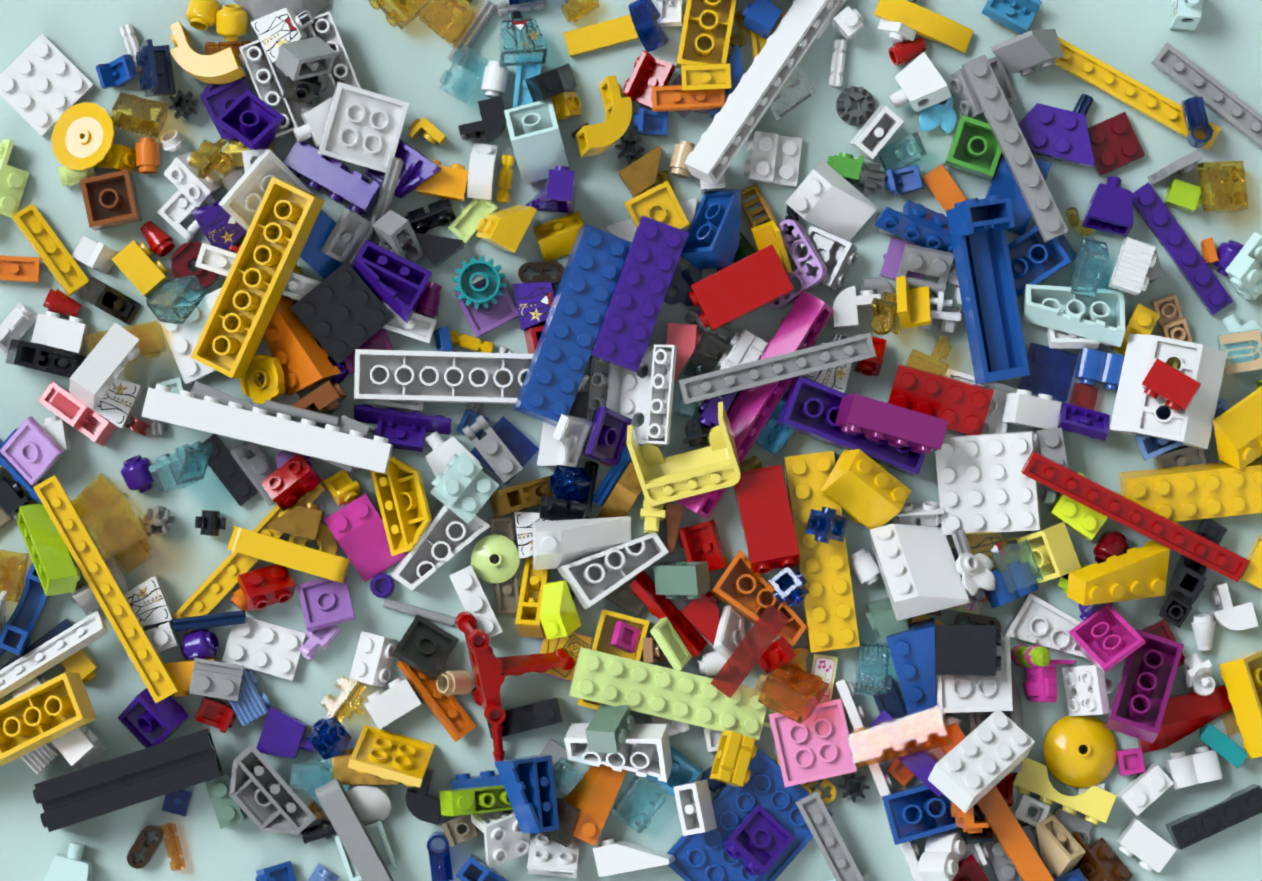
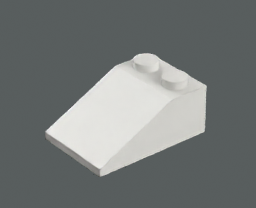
M824 160L810 172L785 202L803 219L849 242L878 209L877 206Z

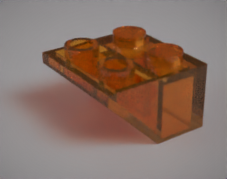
M786 663L767 676L758 702L801 724L811 716L829 684L822 681V678L818 675L803 671L797 664Z

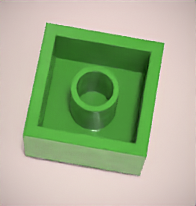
M962 115L958 120L944 165L990 181L994 176L1002 152L990 125Z

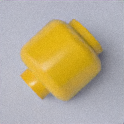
M190 0L186 18L193 28L208 30V28L216 25V13L220 10V4L217 0Z
M222 5V9L216 13V32L221 36H225L226 41H239V36L246 35L248 31V13L242 9L241 5Z

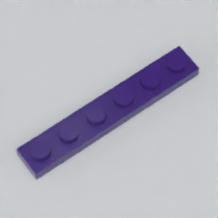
M1148 182L1133 192V206L1210 315L1213 316L1233 302L1151 184Z

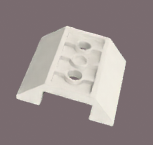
M330 11L313 17L314 23L304 28L308 37L319 36L337 52L331 73L318 76V82H322L319 93L321 102L334 95L337 82L361 88ZM260 39L239 47L259 98L284 116V121L275 138L293 135V129L305 125L301 115L313 107L306 103L301 104L294 100L283 98L287 75L275 63H272Z
M1129 334L1109 430L1132 435L1137 433L1182 442L1183 445L1208 450L1227 352L1202 344L1156 335ZM1157 358L1165 363L1171 358H1176L1181 363L1178 371L1201 383V386L1185 412L1182 410L1175 412L1170 409L1171 416L1166 420H1161L1157 417L1156 411L1159 407L1165 406L1167 401L1160 397L1156 400L1143 393L1145 389L1141 387V384Z
M654 344V346H647L638 372H633L592 357L587 419L592 421L595 408L603 406L632 419L631 425H633L639 445L648 443L660 446L669 445L677 345ZM647 365L648 374L646 377H643L642 369ZM643 414L644 423L639 426L638 417Z

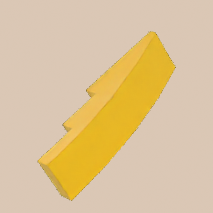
M879 0L874 12L875 16L883 20L901 22L916 31V34L936 44H943L959 53H966L974 30L907 0Z

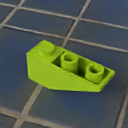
M503 785L439 790L441 815L461 816L513 810Z

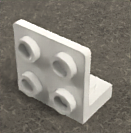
M513 810L471 814V822L484 833L486 865L489 868L529 853L530 833L521 832Z

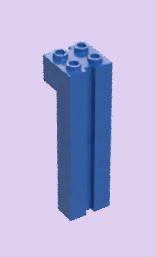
M994 195L978 200V198L955 203L954 208L946 210L975 383L981 384L1028 376L1030 371L1005 231L1015 227L1011 199H1001V195Z

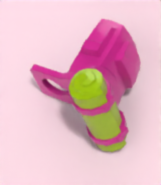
M1021 644L1011 649V661L1024 669L1025 681L1023 682V691L1026 699L1039 703L1057 702L1056 664H1076V660H1050L1048 649L1039 645L1027 646Z

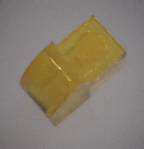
M940 335L931 356L913 349L905 365L942 375L949 367V364L942 362L941 359H946L952 346L948 344L951 338Z

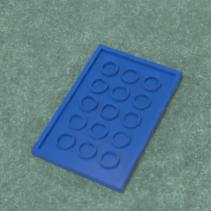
M759 748L756 751L755 757L750 760L748 769H750L751 773L748 782L744 783L743 787L726 785L712 801L717 828L703 833L682 835L667 852V854L673 855L675 858L674 862L667 865L685 881H775L813 838L795 803L810 793L800 784L785 787L780 766ZM758 804L795 837L767 872L760 877L757 874L752 876L747 873L743 868L745 863L739 858L734 859L730 857L725 851L726 846L723 844L734 829L742 823Z

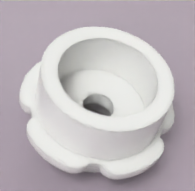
M170 130L160 138L163 150L170 152L179 150L182 147L181 141L184 140V136L182 134L179 135L177 130Z

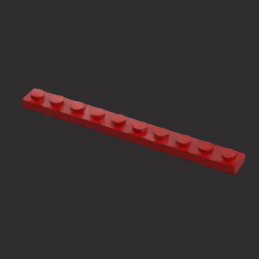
M1032 450L1021 470V473L1236 582L1239 581L1250 562L1247 558Z

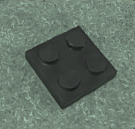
M416 615L392 656L435 680L459 639L421 616Z

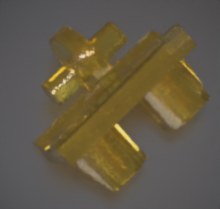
M220 138L214 144L204 140L199 147V151L194 150L191 153L189 166L199 169L198 177L205 179L214 169L222 174L228 173L232 169V158L228 154L221 152L227 141Z
M884 291L881 299L873 298L871 303L874 317L871 324L872 329L879 335H885L891 331L898 335L901 328L897 313V294Z
M342 675L335 685L342 691L340 696L336 699L331 694H328L321 702V705L327 711L326 715L338 722H341L344 716L350 719L354 712L362 715L364 712L359 706L364 700L360 695L366 686L361 682Z

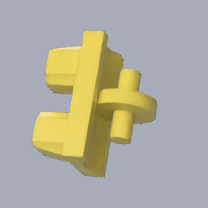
M644 498L643 508L640 511V520H645L644 533L651 534L656 532L658 534L659 523L665 520L664 503L654 505Z

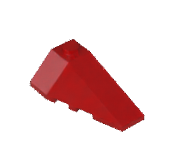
M1226 686L1215 687L1213 693L1208 696H1201L1194 691L1169 697L1161 727L1154 743L1138 739L1142 753L1165 749L1231 710L1232 706L1228 699Z

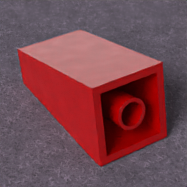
M772 244L691 285L690 289L692 292L688 293L694 307L699 305L702 312L699 318L704 328L709 327L711 332L790 295L794 288Z
M781 464L740 472V480L734 485V492L751 572L765 574L773 569H791L800 564V553Z

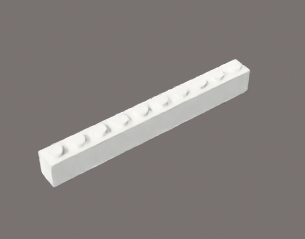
M841 0L793 1L787 14L781 18L774 33L768 37L761 52L755 56L752 65L741 77L740 83L733 93L728 96L725 105L715 115L710 127L702 134L697 146L687 156L684 164L692 176L716 186Z
M156 384L155 389L148 387L142 417L387 474L393 445L388 444V438L374 435L373 440L364 438V433L350 430L349 434L339 432L340 427L326 424L325 428L316 427V422L301 418V423L291 421L292 416L277 413V416L273 417L267 415L268 410L253 407L252 411L243 409V404L229 401L228 406L218 404L219 399L204 396V400L194 398L195 393L180 390V394L171 393V388Z

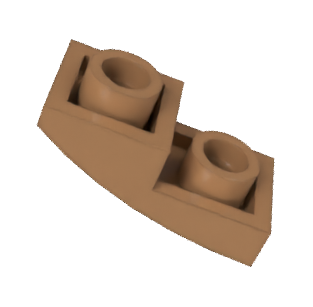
M654 637L643 638V662H669Z

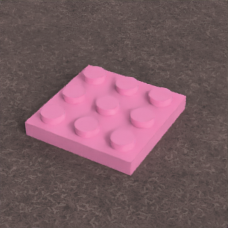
M841 699L769 714L785 787L857 772Z

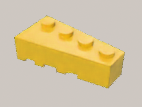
M1151 540L1146 542L1145 546L1140 548L1133 547L1128 549L1127 553L1120 556L1113 555L1108 557L1105 562L1100 564L1093 563L1070 572L1067 597L1083 606L1165 596L1170 548Z

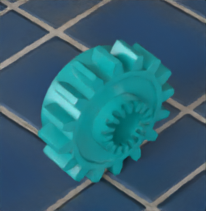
M482 255L478 261L475 260L474 256L471 257L470 263L462 261L463 269L456 268L455 270L459 277L453 278V282L458 283V286L453 288L454 292H461L458 297L459 301L467 299L465 305L469 307L474 303L476 310L479 309L480 304H483L486 309H489V302L495 305L498 304L496 296H504L500 288H507V284L501 282L502 279L506 278V275L498 273L502 268L501 265L494 267V259L491 258L486 262ZM484 277L487 281L485 287L481 289L475 288L473 286L474 279Z

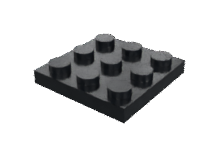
M348 260L290 308L337 364L341 363L355 349L359 348L395 317Z

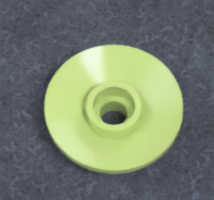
M496 534L488 535L479 540L474 546L471 554V564L477 576L483 581L495 584L503 583L512 578L517 572L520 564L519 551L515 543L509 538ZM493 554L499 556V562L496 564L490 561V557Z

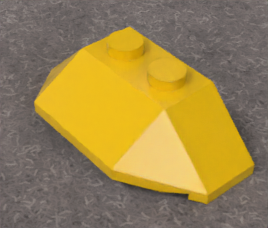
M391 456L387 474L370 472L391 556H395L415 548L431 522L432 517L420 471Z

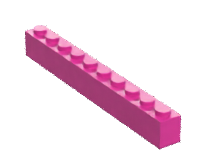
M802 290L799 297L794 300L787 317L782 320L776 335L769 341L767 350L761 359L813 347L834 310L824 301ZM794 377L744 389L730 405L727 416L734 435L739 465L742 464ZM726 488L675 501L708 520Z

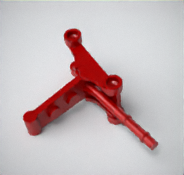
M463 611L457 615L455 623L458 629L465 634L476 684L472 690V698L477 705L483 707L486 720L492 724L493 756L495 761H502L505 755L503 750L502 722L506 714L501 706L500 689L505 676H519L529 672L544 673L549 669L556 668L570 670L575 662L564 648H559L551 653L497 658L493 654L492 647L489 646L488 635L484 630L478 629L474 615L471 612Z

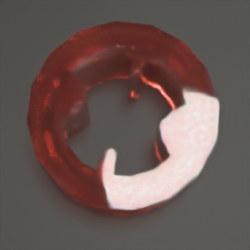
M131 416V423L127 424L126 428L146 436V429L150 428L151 425Z

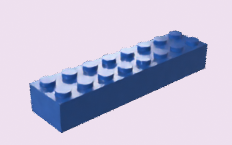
M588 224L579 229L513 410L556 427L561 414L569 415L632 242Z

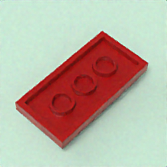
M899 363L887 403L948 420L947 429L969 435L982 434L994 389Z

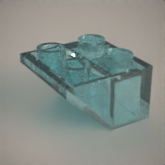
M198 441L191 445L185 444L176 448L175 453L170 455L169 453L156 458L157 463L148 468L159 494L183 489L204 479L213 450L212 443L202 444L201 441Z

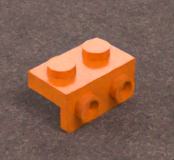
M951 802V815L955 817L956 827L963 828V832L982 833V828H989V822L974 820L973 807L964 813Z

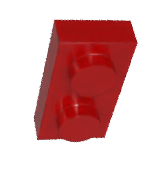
M783 636L754 653L758 665L766 674L771 673L797 656Z

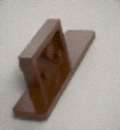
M1078 832L1071 833L1086 851L1076 866L1080 868L1088 881H1129L1133 875L1127 866L1123 864L1102 837L1089 847Z

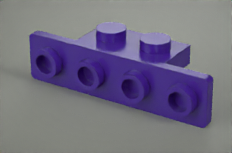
M367 404L354 406V420L377 424L375 436L388 438V444H392L395 449L423 452L426 431L451 434L452 419L442 415L430 416L415 411L403 412L394 408H375Z

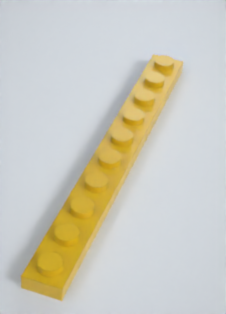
M57 475L34 486L33 488L155 703L179 691Z

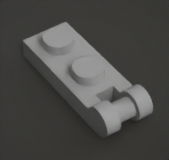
M482 415L478 416L476 422L470 427L467 425L462 429L504 484L523 470V467ZM483 429L487 435L479 440L475 434Z
M244 441V444L241 446L236 445L230 449V453L267 504L269 506L274 504L275 502L263 488L261 482L276 470L260 450L258 444ZM248 452L253 456L250 460L245 457V454Z

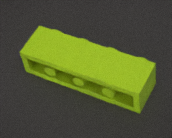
M43 504L20 506L17 525L45 595L51 596L75 592L77 581L80 580L79 568L74 566L73 557Z

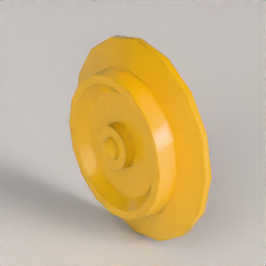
M83 102L71 106L61 114L54 125L51 137L52 150L59 163L68 169L83 171L95 167L105 159L112 148L115 136L114 123L107 110L98 104Z

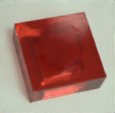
M1075 382L1069 404L1094 410L1099 388Z

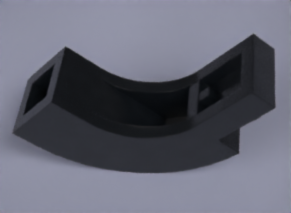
M1208 518L1202 520L1196 533L1219 544L1228 529ZM1181 555L1173 573L1172 588L1195 599L1207 579L1205 576L1207 567Z

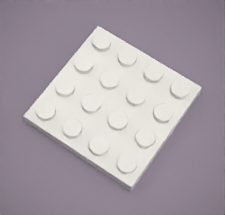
M1033 431L944 437L941 450L935 451L940 508H943L944 514H940L942 533L952 535L953 532L961 529L966 534L1041 529L1037 481L1021 473L1032 450L1035 451Z

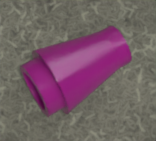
M433 282L429 283L428 288L416 307V313L431 318L438 315L441 285Z

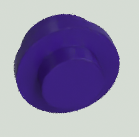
M382 573L373 577L370 588L375 596L386 598L394 592L395 582L390 575Z

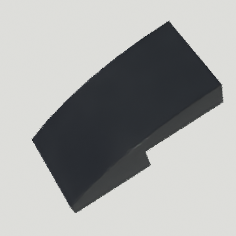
M1205 585L1201 587L1195 599L1173 588L1158 615L1180 628Z

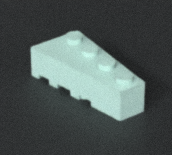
M1026 284L1022 298V321L1121 347L1126 331L1124 291Z

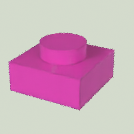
M617 621L610 645L627 653H635L641 629L624 621Z
M1141 747L1116 751L1120 776L1146 772Z

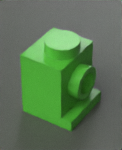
M839 153V156H828L827 164L848 182L858 183L864 156L859 155L856 160L853 159L851 154Z

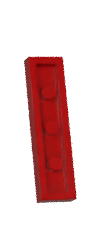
M644 571L638 573L629 583L634 595L640 598L646 604L650 613L659 620L667 617L693 658L696 657L706 646V640L669 599H666V595H656L655 583Z

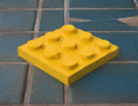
M364 725L350 757L348 768H352L359 773L373 774L384 780L398 781L409 787L415 786L420 788L433 755L435 744Z

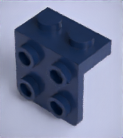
M146 39L138 49L139 52H136L137 66H141L142 76L139 77L140 88L145 90V97L174 95L176 89L169 45L153 46L152 39Z

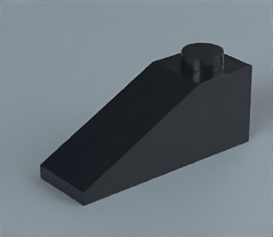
M11 339L5 363L70 378L87 356Z
M557 697L504 710L506 717L502 722V736L563 722ZM487 721L491 739H493L492 724Z

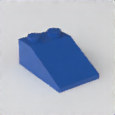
M1001 152L985 198L994 195H1001V199L1010 198L1015 227L1006 230L1023 235L1032 215ZM1034 158L1046 181L1051 164Z
M739 189L704 193L689 227V234L680 255L696 269L728 267L734 261L740 240L741 191Z
M1036 225L1008 244L1017 298L1024 294L1026 284L1038 285L1079 258L1064 234L1044 242Z
M924 783L882 796L894 845L959 828L956 827L955 817L951 815L952 801L944 794L938 797Z

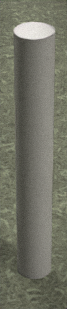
M266 400L264 406L265 410L322 424L337 426L339 417Z
M385 598L383 603L385 608L413 616L419 615L424 619L452 627L455 624L456 617L390 598Z

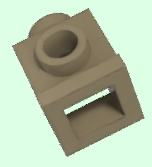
M471 814L457 816L441 824L450 847L479 835V829L471 822ZM460 824H464L467 827L465 833L458 831Z

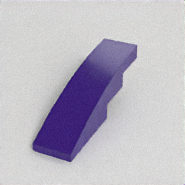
M884 709L870 725L869 729L919 780L940 797L943 793L928 780L939 759L921 744L922 741Z

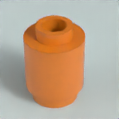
M140 138V142L135 143L138 172L140 174L158 173V167H161L160 143L155 142V138Z

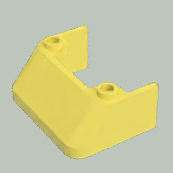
M723 401L718 402L719 425L713 427L709 432L711 446L664 457L660 447L655 444L648 443L639 446L633 425L627 426L626 444L644 497L649 503L659 505L734 486L739 482L741 476L733 431Z

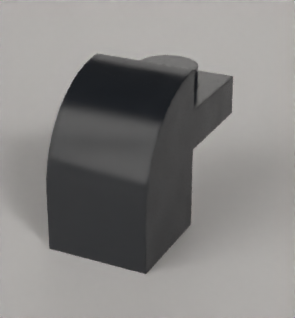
M502 96L478 101L482 120L459 125L461 139L466 138L467 141L480 139L481 134H485L487 143L502 134L506 125Z
M427 769L421 787H418L417 791L407 789L406 804L409 811L417 819L438 825L441 818L440 798L427 794L434 770Z

